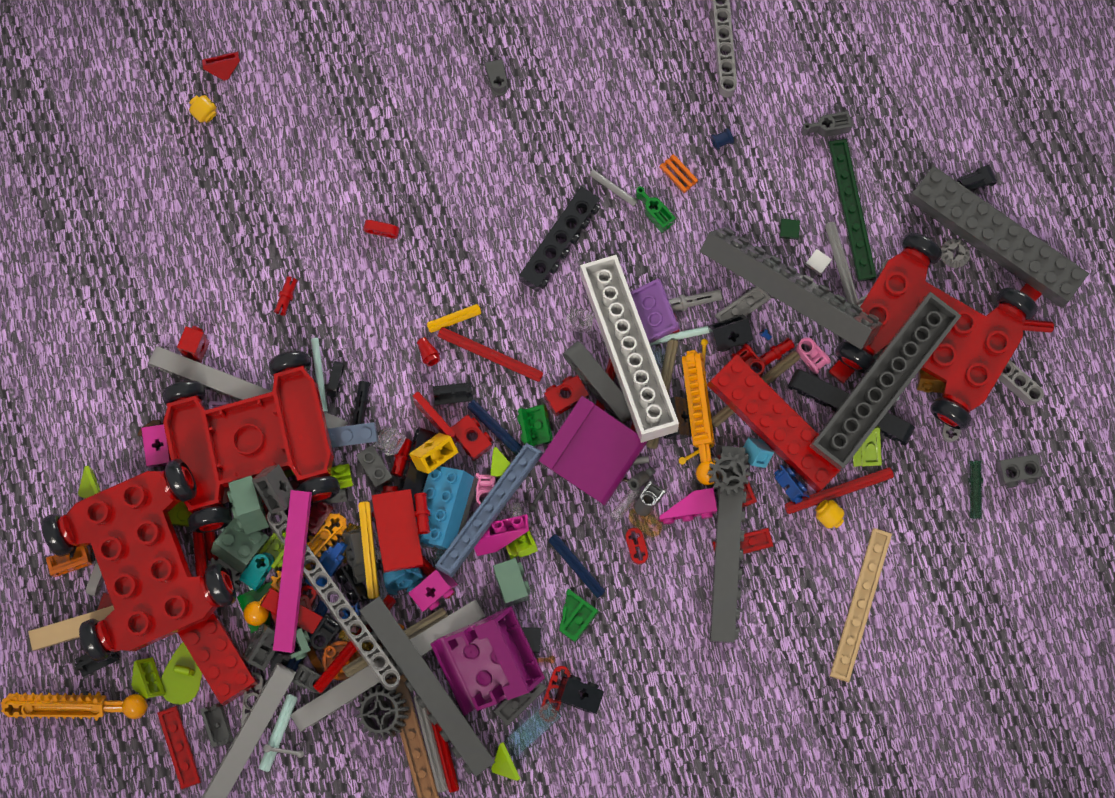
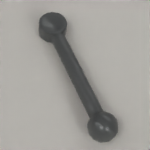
M549 475L545 478L546 482L533 503L529 504V510L533 511L536 509L538 500L548 484L553 481L552 476Z

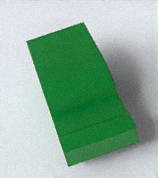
M641 186L636 189V198L645 204V215L661 233L675 224L676 217L661 200L656 197L650 198Z

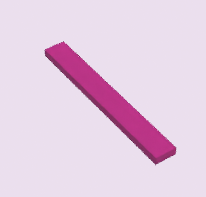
M291 490L273 644L274 651L293 653L295 650L312 492Z

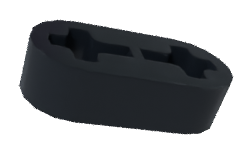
M334 361L327 387V396L337 398L345 363Z

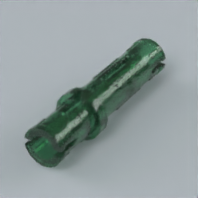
M974 460V462L969 461L970 519H983L982 483H984V479L982 478V461Z

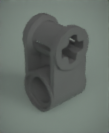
M503 59L485 62V69L492 92L497 96L505 95L508 91Z
M651 479L634 505L635 512L640 516H648L667 490L654 484Z
M300 663L298 664L299 668L292 683L318 695H322L329 690L330 684L322 693L316 691L313 685L321 675Z

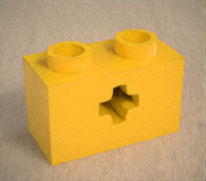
M438 433L409 453L417 470L429 474L459 452L451 436Z

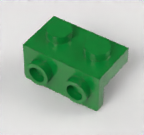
M542 404L528 409H518L519 415L517 419L521 425V439L524 445L528 443L533 447H538L551 443L553 437L546 405Z

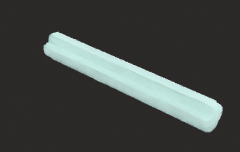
M287 694L268 742V745L271 747L279 748L290 715L297 702V697L292 694ZM265 752L259 769L269 772L277 752Z

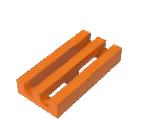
M674 154L659 166L683 193H686L698 182V179ZM672 161L687 175V177H688L692 182H690V181L678 170V168L672 163ZM667 165L681 178V180L687 185L686 187L672 174V172L666 167Z

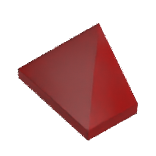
M237 51L203 59V69L223 81L228 80L240 62L239 53Z

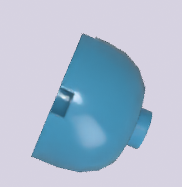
M420 567L383 573L386 591L392 595H398L397 591L408 588L407 592L413 590L422 582L421 578H424Z

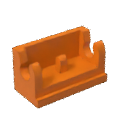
M87 545L77 547L73 558L69 557L70 554L62 557L57 555L46 557L50 575L55 578L92 565Z

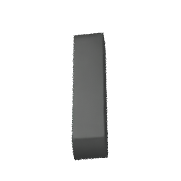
M576 341L563 353L564 359L607 412L622 424H625L631 418V414L623 393L581 342Z

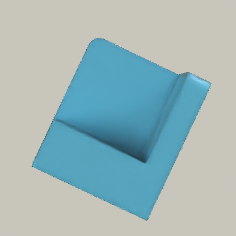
M748 437L743 446L745 453L749 454L748 463L751 466L766 468L774 454V451L762 439Z

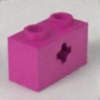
M164 424L143 427L142 436L146 466L149 468L166 466L171 461ZM158 442L163 444V446L160 447V450L155 448V446L159 444Z
M436 569L408 594L422 612L428 609L432 611L440 605V599L443 597L447 599L454 593L453 588L458 584L452 577Z

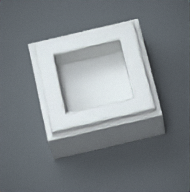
M816 249L805 265L821 275L832 259Z

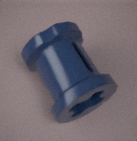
M728 128L717 135H710L711 142L716 150H719L720 147L726 144L734 143L733 135Z

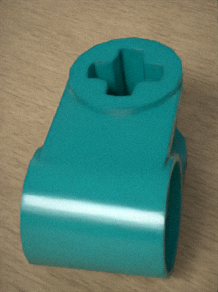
M268 552L255 555L241 574L239 580L257 591L272 569L271 565L275 561L273 555ZM263 558L265 559L264 563L266 564L264 566L262 565L263 561L261 560Z

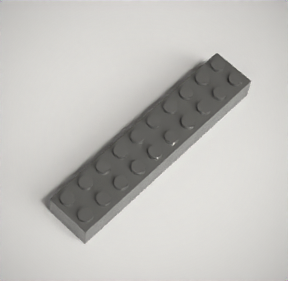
M934 165L908 200L1017 278L1042 293L1043 296L1062 309L1089 275L1080 266Z
M724 227L709 232L699 251L859 349L870 345L875 339L883 324L875 315L864 313L860 306L849 304L843 296L839 294L834 295L829 292L830 289L828 287L814 283L811 277L799 274L798 270L793 266L784 265L778 257L769 256L763 248L752 246L749 244V240L744 237H737L731 229Z
M928 293L809 447L837 469H844L961 315L933 293Z

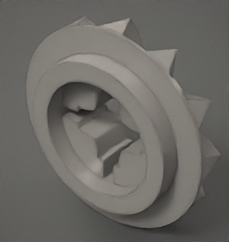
M952 238L941 247V259L949 267H962L970 258V250L967 247V243H963L960 239ZM956 247H958V253H959L960 255H957V256L953 259L954 256H953V252H951V251H954V249H956Z

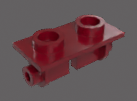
M325 501L313 503L310 507L307 536L311 534L316 535L333 510V507Z

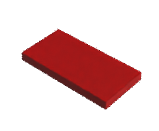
M411 489L371 495L384 573L423 567Z

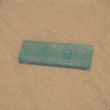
M548 701L504 742L518 756L557 722L562 715Z

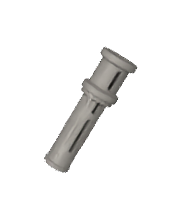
M720 289L690 296L681 294L679 297L669 299L673 312L679 310L686 311L688 307L721 301L722 295Z

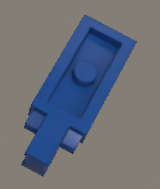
M343 541L337 542L334 548L331 546L328 550H325L318 560L331 579L345 558L342 554L348 545ZM306 578L305 582L312 586ZM320 578L316 584L323 587L327 584V580Z

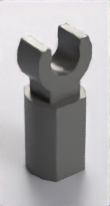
M651 466L645 471H640L627 482L629 488L637 491L650 480L656 471Z

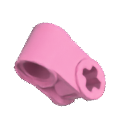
M803 338L797 344L796 352L813 374L817 375L824 365L831 363L829 356L811 338ZM802 344L808 345L810 351H809V352L804 351V350L802 349L801 345H802Z
M476 473V478L478 479L476 503L478 507L481 504L480 499L487 496L494 487V476Z

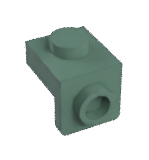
M298 629L296 632V642L300 651L289 655L290 659L295 657L296 661L307 657L306 652L311 651L308 645L310 638L307 632H303L302 629Z

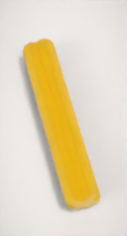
M475 304L427 323V328L432 333L440 330L441 327L446 328L480 315V306Z

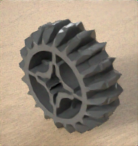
M381 685L376 686V690L370 688L369 693L364 692L363 697L365 700L359 699L358 702L362 705L355 708L357 711H360V714H357L355 717L361 718L357 725H364L362 732H368V737L375 735L376 740H380L381 737L383 740H388L389 736L391 738L395 737V732L401 733L400 726H406L403 719L409 718L408 715H404V711H408L409 707H403L407 700H400L403 694L401 692L396 694V689L387 690L384 687L382 688ZM384 696L392 701L394 708L388 706ZM376 699L374 709L369 711L372 702ZM380 710L389 711L384 715H375V713H379ZM395 714L394 721L388 727L390 717ZM371 717L377 720L380 729L373 725L370 720Z

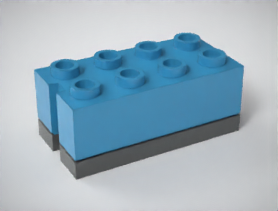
M442 466L437 467L428 474L423 493H427L428 510H430V516H428L430 533L418 534L421 546L435 550H447L466 524L478 483L476 477L464 470Z

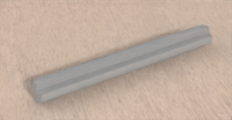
M829 222L825 228L847 302L851 305L856 304L859 306V300L835 222Z
M415 695L414 701L437 792L442 793L447 791L448 787L433 727L427 716L429 712L426 707L423 709L416 701L418 696Z

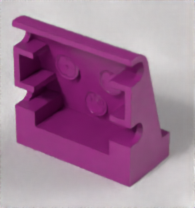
M581 396L539 459V462L606 506L648 441L641 443L636 432L603 411L590 400Z
M511 606L442 636L430 644L464 716L475 709L479 711L496 705L506 698L510 700L527 694L545 679Z

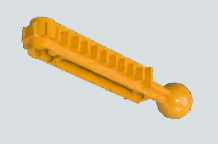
M691 350L687 351L686 356H682V365L693 446L699 447L701 463L696 468V477L701 484L712 485L714 482L709 483V479L712 476L707 475V473L713 470L709 467L710 463L715 464L712 462L710 445H715L704 358L702 353Z
M340 513L329 514L325 520V525L321 526L314 537L308 536L309 542H306L316 558L320 559L321 553L327 550L326 547H333L332 541L337 542V536H342V533L347 530L346 518L340 515ZM332 522H333V523L339 522V527L335 526V527L332 529V534H331L330 530H331V528H332ZM309 562L305 565V569L311 571L312 568L310 565L315 564ZM277 570L276 574L278 577L271 576V588L279 592L282 572ZM266 594L260 601H253L246 605L243 616L248 624L259 626L268 619L269 610L260 605Z
M97 691L96 695L88 693V695H83V693H80V695H75V693H72V695H67V693H64V695H59V693H56V695H51V693L43 695V693L27 695V693L19 694L16 692L15 694L9 693L1 702V712L9 718L31 717V719H34V717H39V719H42V717H47L48 719L50 717H55L56 719L58 717H63L64 719L67 717L72 719L75 717L80 719L83 717L88 719L94 717L95 721H98L99 717H103L105 712H123L126 717L135 720L144 716L148 708L147 701L142 695L131 694L124 700H107L106 695H101L99 691Z

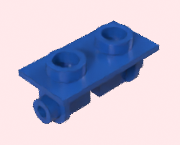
M781 464L780 467L783 470L779 469L774 473L775 479L783 489L788 485L790 486L785 492L791 501L798 504L803 500L802 496L809 498L810 496L806 492L808 488L802 481L796 479V472L790 466L786 467Z

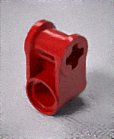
M745 343L742 346L743 348L737 353L730 355L732 359L737 354L750 368L758 367L760 372L757 374L760 377L763 376L765 364L748 344Z

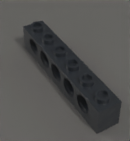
M580 187L519 274L520 282L536 292L540 288L544 289L549 282L547 278L551 273L554 275L560 266L558 262L561 258L565 259L570 252L568 248L571 244H576L580 238L579 232L581 229L585 230L591 221L589 220L592 214L596 215L601 206L599 205L600 198L584 187ZM584 208L586 212L581 214L577 212V209ZM574 223L576 227L568 228L567 224ZM562 237L566 242L558 243L556 239ZM552 252L556 256L554 258H548L546 254ZM542 267L545 269V272L537 273L535 269Z

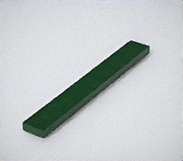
M847 139L829 141L828 146L857 281L874 280L877 276Z

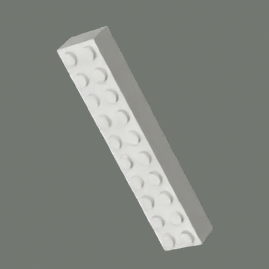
M617 255L580 265L581 279L640 442L678 432V419Z

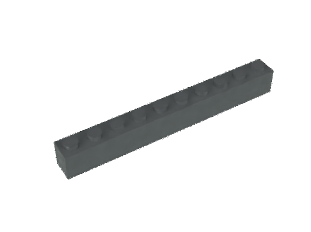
M721 447L720 454L723 453L725 457H727L729 452H731L732 457L739 454L738 459L744 458L743 465H748L749 454L745 453L744 447ZM723 462L720 465L725 466L730 464V462ZM737 465L736 468H737L738 472L741 473V475H742L741 469H740V467ZM728 470V471L726 472V473H727V474H726V477H727V478H730V476H733V475L731 474V473H732L731 470ZM731 482L728 484V486H734L738 484V482ZM718 488L710 642L734 644L735 639L738 640L739 628H736V620L740 618V608H737V600L741 599V588H738V580H742V569H739V561L743 560V549H740V542L744 541V530H741V522H745V511H742V503H746V491L738 488L737 494L731 491L728 496L725 490L720 494V488Z
M377 597L360 609L359 613L361 615L358 617L365 626L368 624L372 630L370 634L376 642L380 641L384 647L382 648L388 659L391 657L395 663L393 666L399 675L403 674L407 680L404 684L410 692L414 691L417 694L418 698H416V701L422 709L426 707L430 713L427 715L433 725L438 724L441 729L439 734L445 742L449 740L452 744L451 751L457 759L461 757L465 763L462 767L467 774H473L476 777L495 763L381 598Z

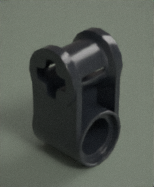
M330 613L324 616L311 637V645L318 652H323L342 630L339 623L331 617ZM319 637L325 638V644L321 647L315 645V641Z

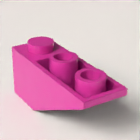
M714 489L693 491L660 515L658 522H663L664 525L675 523L677 519L687 522L694 520V517L701 516L702 519L712 518L713 514L717 512Z
M528 515L494 521L474 547L477 556L495 553L528 532Z

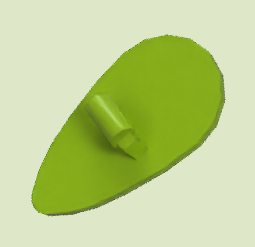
M183 642L171 657L161 678L165 691L163 697L168 702L178 705L188 703L195 698L202 679V672Z

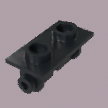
M471 382L433 386L435 405L473 400Z
M349 564L344 567L341 566L336 572V579L345 588L347 599L353 602L354 606L361 600H367L368 595L362 582L355 584L353 581L352 567Z
M112 651L110 658L98 663L91 660L87 654H84L75 659V666L78 671L80 670L82 677L120 659L117 652Z

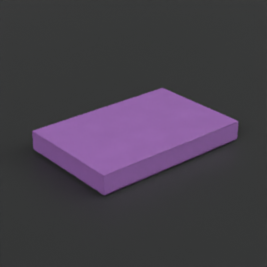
M659 278L630 292L649 344L680 329Z

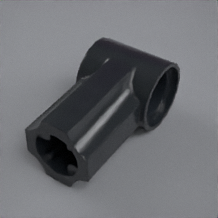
M986 165L973 173L959 177L957 182L968 190L973 191L978 188L985 189L989 185L994 186L997 183V179L991 165Z

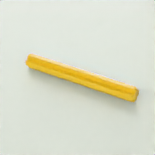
M363 501L358 504L367 595L369 599H376L379 597L371 508L370 502Z

